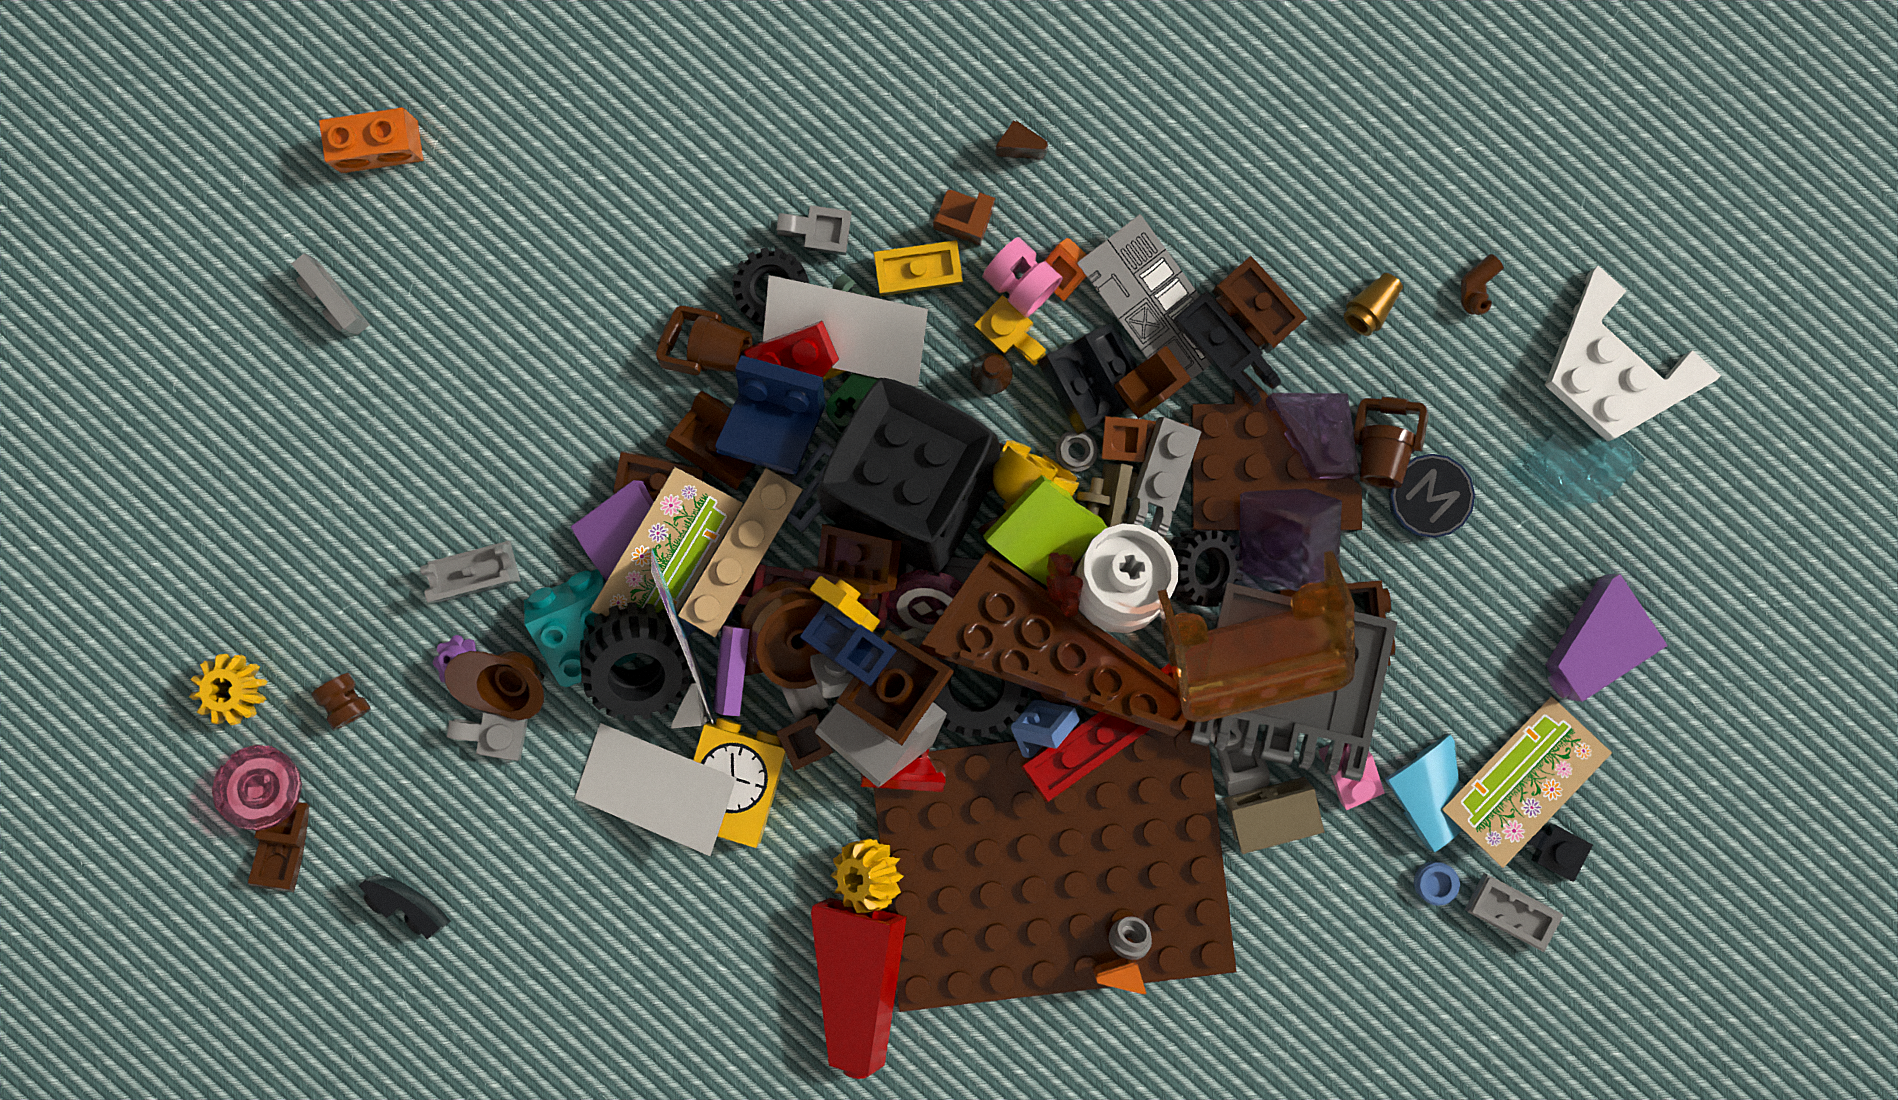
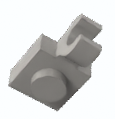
M810 205L808 218L779 213L776 229L778 231L777 235L805 237L804 250L846 256L852 211Z
M483 712L481 723L462 719L450 720L447 738L478 741L476 750L478 755L519 761L522 756L528 719L515 720L498 714Z

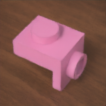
M1347 743L1344 744L1339 769L1335 776L1331 775L1339 801L1346 811L1385 794L1374 758L1370 752H1368L1364 774L1360 782L1342 778L1341 771L1345 751L1348 747ZM1329 745L1319 750L1323 762H1325Z

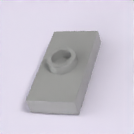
M1483 873L1465 908V911L1542 952H1545L1563 917L1562 913L1486 873Z

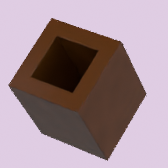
M820 711L776 732L794 771L836 751L815 733L817 726L823 720Z

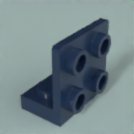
M741 355L735 368L739 394L715 445L716 452L786 473L796 474L825 408L823 377Z

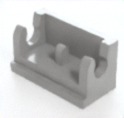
M511 541L429 561L427 565H423L420 568L421 574L427 576L430 588L424 591L427 603H440L521 581Z

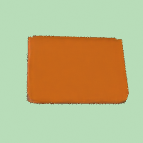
M1069 238L1060 242L1044 260L1063 278L1054 291L1063 302L1087 278L1077 264L1087 254Z
M1120 958L1094 966L1093 971L1098 984L1139 994H1147L1136 960Z

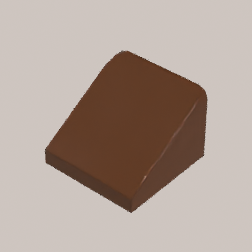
M1013 120L996 145L995 155L1011 158L1044 159L1047 154L1048 142L1017 120L1016 122Z

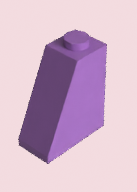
M1607 574L1598 579L1545 664L1552 674L1548 677V680L1556 693L1562 698L1567 697L1568 700L1583 702L1668 646L1621 574Z

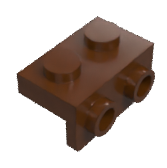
M1252 256L1246 259L1211 291L1220 306L1231 318L1234 317L1242 325L1246 335L1259 349L1262 348L1267 354L1307 319L1304 313Z
M700 391L695 396L691 410L669 434L665 445L737 491L757 464L716 452L715 445L731 412V408L727 407L721 400L713 398L704 391Z
M834 523L822 524L817 566L804 568L803 577L817 580L819 576H822L834 585L841 579L861 594L858 598L877 599L878 593L896 590L902 541L893 537Z

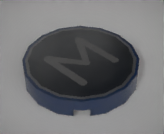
M1428 454L1409 460L1402 487L1389 489L1391 514L1400 527L1415 536L1436 538L1449 535L1463 526L1473 511L1475 492L1472 479L1461 464L1448 456Z

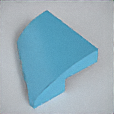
M1451 734L1445 735L1416 754V759L1385 778L1387 784L1404 808L1405 816L1427 849L1433 852L1438 851L1449 843L1462 830L1442 810L1460 791L1455 741Z

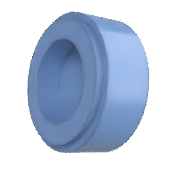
M1427 862L1417 870L1414 876V887L1417 894L1432 905L1448 904L1459 892L1460 882L1457 873L1453 868L1442 862Z

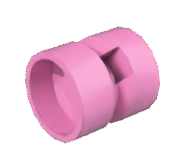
M1017 237L995 256L987 266L982 277L998 293L1008 292V302L1027 318L1045 303L1057 289L1063 278L1046 261L1037 263L1036 252L1020 237ZM1021 272L1023 275L1018 280L1015 276Z

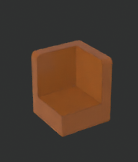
M947 190L939 213H936L934 217L933 229L981 246L995 206V198L979 192L976 199L953 190Z

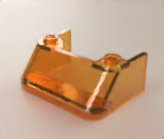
M1333 550L1324 552L1325 581L1303 585L1291 599L1290 612L1209 631L1204 618L1198 614L1180 613L1174 615L1167 590L1157 591L1164 640L1179 702L1186 719L1193 722H1203L1336 691L1347 686L1355 676L1354 601Z

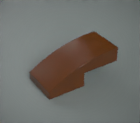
M266 797L263 809L271 806L277 799ZM288 800L283 809L274 816L259 820L254 837L259 841L248 879L249 885L294 893L307 834L310 807L308 803Z

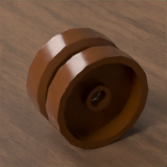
M779 581L763 587L749 599L741 614L739 625L740 628L750 629L747 654L771 682L787 689H806L817 684L811 668V656L821 654L803 641L800 635L825 601L813 593L810 587L800 582Z

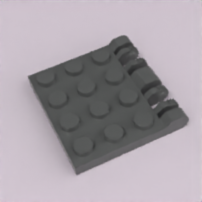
M1225 583L1199 697L1201 699L1198 702L1190 733V743L1208 746L1217 713L1221 714L1215 735L1214 748L1224 750L1229 742L1232 718L1247 720L1240 740V753L1242 755L1251 756L1259 723L1265 724L1266 727L1259 751L1260 759L1290 765L1294 756L1298 734L1304 733L1305 736L1299 754V768L1310 769L1314 761L1318 737L1330 739L1332 741L1324 762L1325 774L1336 775L1344 744L1347 743L1348 747L1345 751L1341 776L1342 778L1360 782L1365 770L1397 621L1232 583Z

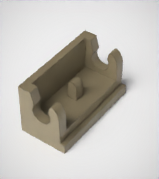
M1305 777L1223 798L1234 839L1237 840L1242 854L1325 833L1315 789Z

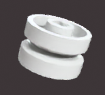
M1122 523L1104 529L1088 546L1073 576V595L1079 610L1092 624L1108 632L1130 633L1145 628L1158 616L1163 606L1171 598L1178 582V562L1171 546L1157 532L1135 524Z

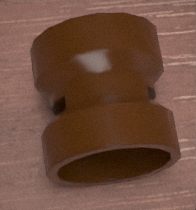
M350 673L342 674L328 681L311 693L316 704L325 707L328 713L326 720L333 731L354 722L371 710L366 699L359 697L354 691L356 683Z

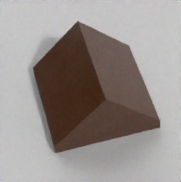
M887 630L881 639L897 650L895 655L871 687L854 676L836 702L887 740L902 746L954 671Z

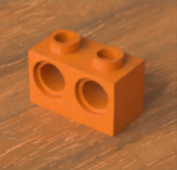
M403 107L319 120L325 162L341 174L423 161L418 120Z

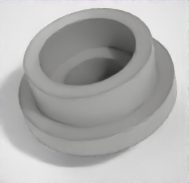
M1071 430L1060 437L1056 444L1055 453L1059 464L1071 472H1081L1093 465L1097 458L1098 448L1096 441L1089 433L1083 432L1077 435L1075 430ZM1080 444L1084 449L1083 457L1080 459L1072 458L1068 452L1069 446Z
M1126 917L1113 924L1109 932V943L1112 949L1121 957L1130 960L1140 959L1148 953L1151 947V932L1143 920L1137 917ZM1125 937L1132 939L1134 943L1128 941Z

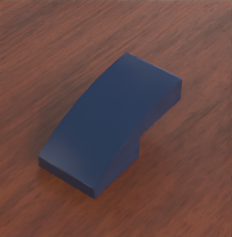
M827 601L800 635V638L870 687L897 652L895 648L863 625L854 622Z

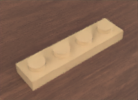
M765 468L678 614L679 617L716 638L803 489Z

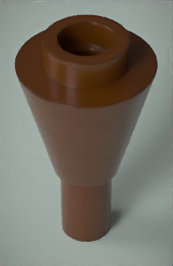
M998 353L983 354L972 365V382L983 393H1000L1009 386L1012 380L1011 364L1004 356Z

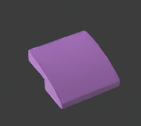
M633 480L571 526L586 554L606 581L654 503L643 481Z
M735 625L722 626L712 709L718 714L740 716L750 629L740 628Z

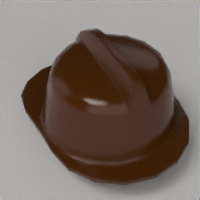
M479 651L460 653L449 661L444 672L445 684L451 695L462 704L474 709L498 714L510 719L524 720L536 715L544 703V690L542 687L544 674L539 671L538 666L530 657L520 652L508 651L498 655Z

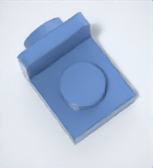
M1034 699L1012 724L1011 729L1022 756L1033 758L1042 746L1057 749L1080 720L1074 707Z

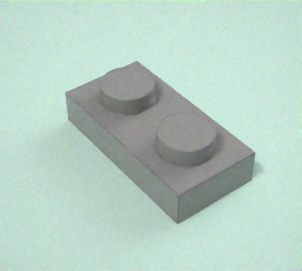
M304 253L291 263L300 274L296 279L297 283L311 298L314 299L318 296L326 306V309L322 311L323 315L336 330L341 331L344 329L358 335L370 326L368 321L317 259Z

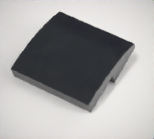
M1113 322L1084 335L1065 347L1045 355L1037 361L1077 435L1105 422V416L1114 417L1130 409L1116 390L1115 383L1135 369L1137 364Z

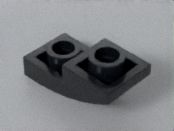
M377 874L358 885L365 893L363 895L364 901L375 913H382L387 918L402 910L406 914L404 921L407 926L417 935L423 934L426 939L437 934L451 922L428 898L406 884L390 877Z

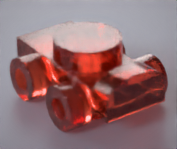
M1058 552L1049 554L1047 565L1050 573L1046 577L1048 591L1054 601L1062 600L1061 609L1065 617L1076 616L1080 605L1079 598L1082 592L1083 580L1078 576H1070L1074 563L1072 557L1067 554L1059 555Z

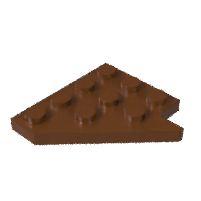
M1244 371L1242 374L1257 389L1262 398L1255 406L1247 403L1235 390L1233 384V404L1191 405V427L1201 431L1191 461V529L1216 531L1362 530V487Z

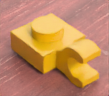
M1003 294L974 324V328L1004 356L1014 347L1035 367L1038 364L1037 361L1046 355V349L1027 334L1032 328L1033 322L1028 317L1025 318L1014 308Z

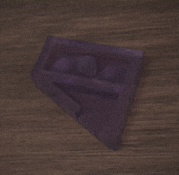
M1271 393L1266 398V405L1270 412L1276 409L1288 428L1284 434L1293 448L1300 452L1302 462L1313 479H1352L1359 473L1348 393Z

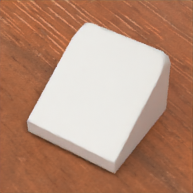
M696 682L691 683L671 724V728L702 726L709 721L708 711Z

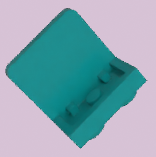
M598 569L591 572L581 571L576 573L567 582L553 588L544 587L538 589L529 598L524 599V624L558 684L562 687H570L582 682L580 640H584L583 632L587 625L594 626V618L598 614L590 611L607 582ZM637 653L621 657L614 665L619 666L633 660Z

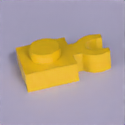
M819 576L810 588L823 601H827L854 622L863 625L871 632L879 624L880 620L856 601L861 594L845 581L839 579L834 585L822 576Z

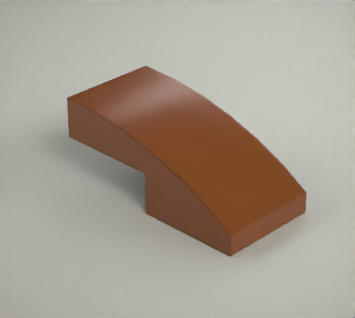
M1105 416L1101 459L1144 462L1156 421Z

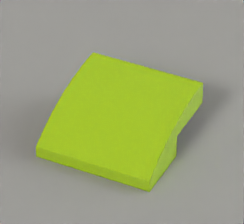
M1041 475L983 537L1009 561L1050 588L1087 551L1091 541L1108 527L1102 518L1076 503L1067 490Z

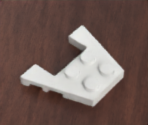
M1597 266L1586 276L1584 282L1586 284L1579 304L1575 305L1572 313L1574 314L1567 336L1561 341L1545 386L1601 437L1609 442L1713 383L1721 375L1693 350L1684 354L1664 379L1602 324V319L1623 296L1626 290L1602 268Z

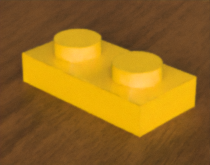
M957 240L874 252L880 296L963 285Z

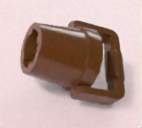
M678 306L675 308L670 321H667L657 343L659 347L656 351V357L661 368L695 376L699 375L701 371L707 370L735 372L741 355L746 356L744 351L752 346V335L748 331L722 323V316L716 312L689 306ZM684 319L695 321L688 339L687 360L669 357L682 330L681 326Z
M1384 396L1382 399L1365 398L1360 402L1353 434V445H1362L1361 482L1384 489L1402 487L1411 454L1414 451L1422 452L1429 418V413L1423 403L1409 402V399ZM1367 411H1380V413L1395 415H1419L1416 435L1396 426H1365Z

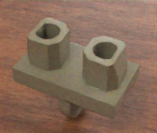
M1104 464L1102 477H1092L1090 491H1078L1076 501L1087 503L1086 509L1102 518L1108 528L1122 523L1126 524L1129 514L1125 513L1127 498L1134 499L1131 496L1139 474L1132 472L1133 466Z

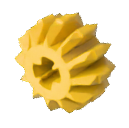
M218 654L215 657V663L204 661L200 664L204 675H194L190 679L195 685L199 686V691L191 693L189 697L192 700H202V704L196 713L200 715L211 713V723L222 724L226 720L230 725L240 724L243 716L251 718L257 714L254 704L264 703L266 700L263 694L257 692L258 687H264L268 682L266 679H255L254 676L258 673L260 666L256 663L246 666V657L241 654L234 655L232 659L228 654ZM226 682H231L232 686L229 688ZM227 691L231 695L230 697H227L225 694Z
M868 838L848 843L845 847H842V853L833 858V862L838 869L830 875L838 883L834 893L843 894L844 907H854L857 913H868L886 908L892 904V899L901 893L896 882L904 876L896 871L895 866L900 858L890 857V845L879 844L877 839L872 840Z

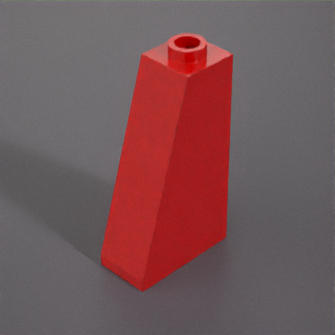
M828 898L812 905L811 910L828 1063L831 1067L843 1070V1074L848 1077L864 1079L885 1066L907 917L882 910L857 913L854 907H844L842 900Z

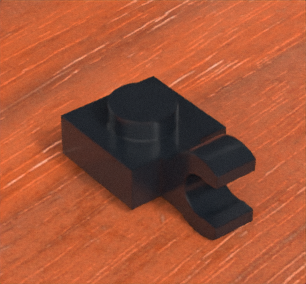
M1552 823L1549 824L1545 833L1539 830L1526 843L1536 848L1531 859L1533 862L1572 882L1575 881L1593 844Z

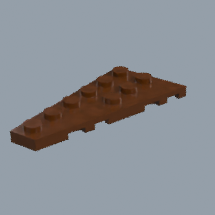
M987 550L918 648L929 655L1174 737L1182 731L1201 699L1100 627L1092 624L1087 618L990 550Z

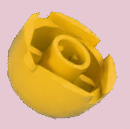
M1013 440L1006 441L1000 452V458L993 468V484L998 495L1006 501L1003 505L1006 511L1041 475L1067 490L1071 496H1073L1080 482H1076L1077 477L1058 462L1044 454L1041 458L1029 453L1031 447Z

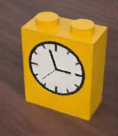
M718 717L716 724H712V722L704 724L693 761L737 778L717 836L757 848L762 840L787 754L777 734L758 730L756 736L740 731L742 724Z

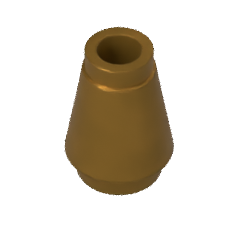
M1383 273L1380 278L1376 279L1347 303V311L1344 313L1346 323L1354 331L1365 336L1371 335L1373 331H1379L1403 289L1402 283L1392 274Z

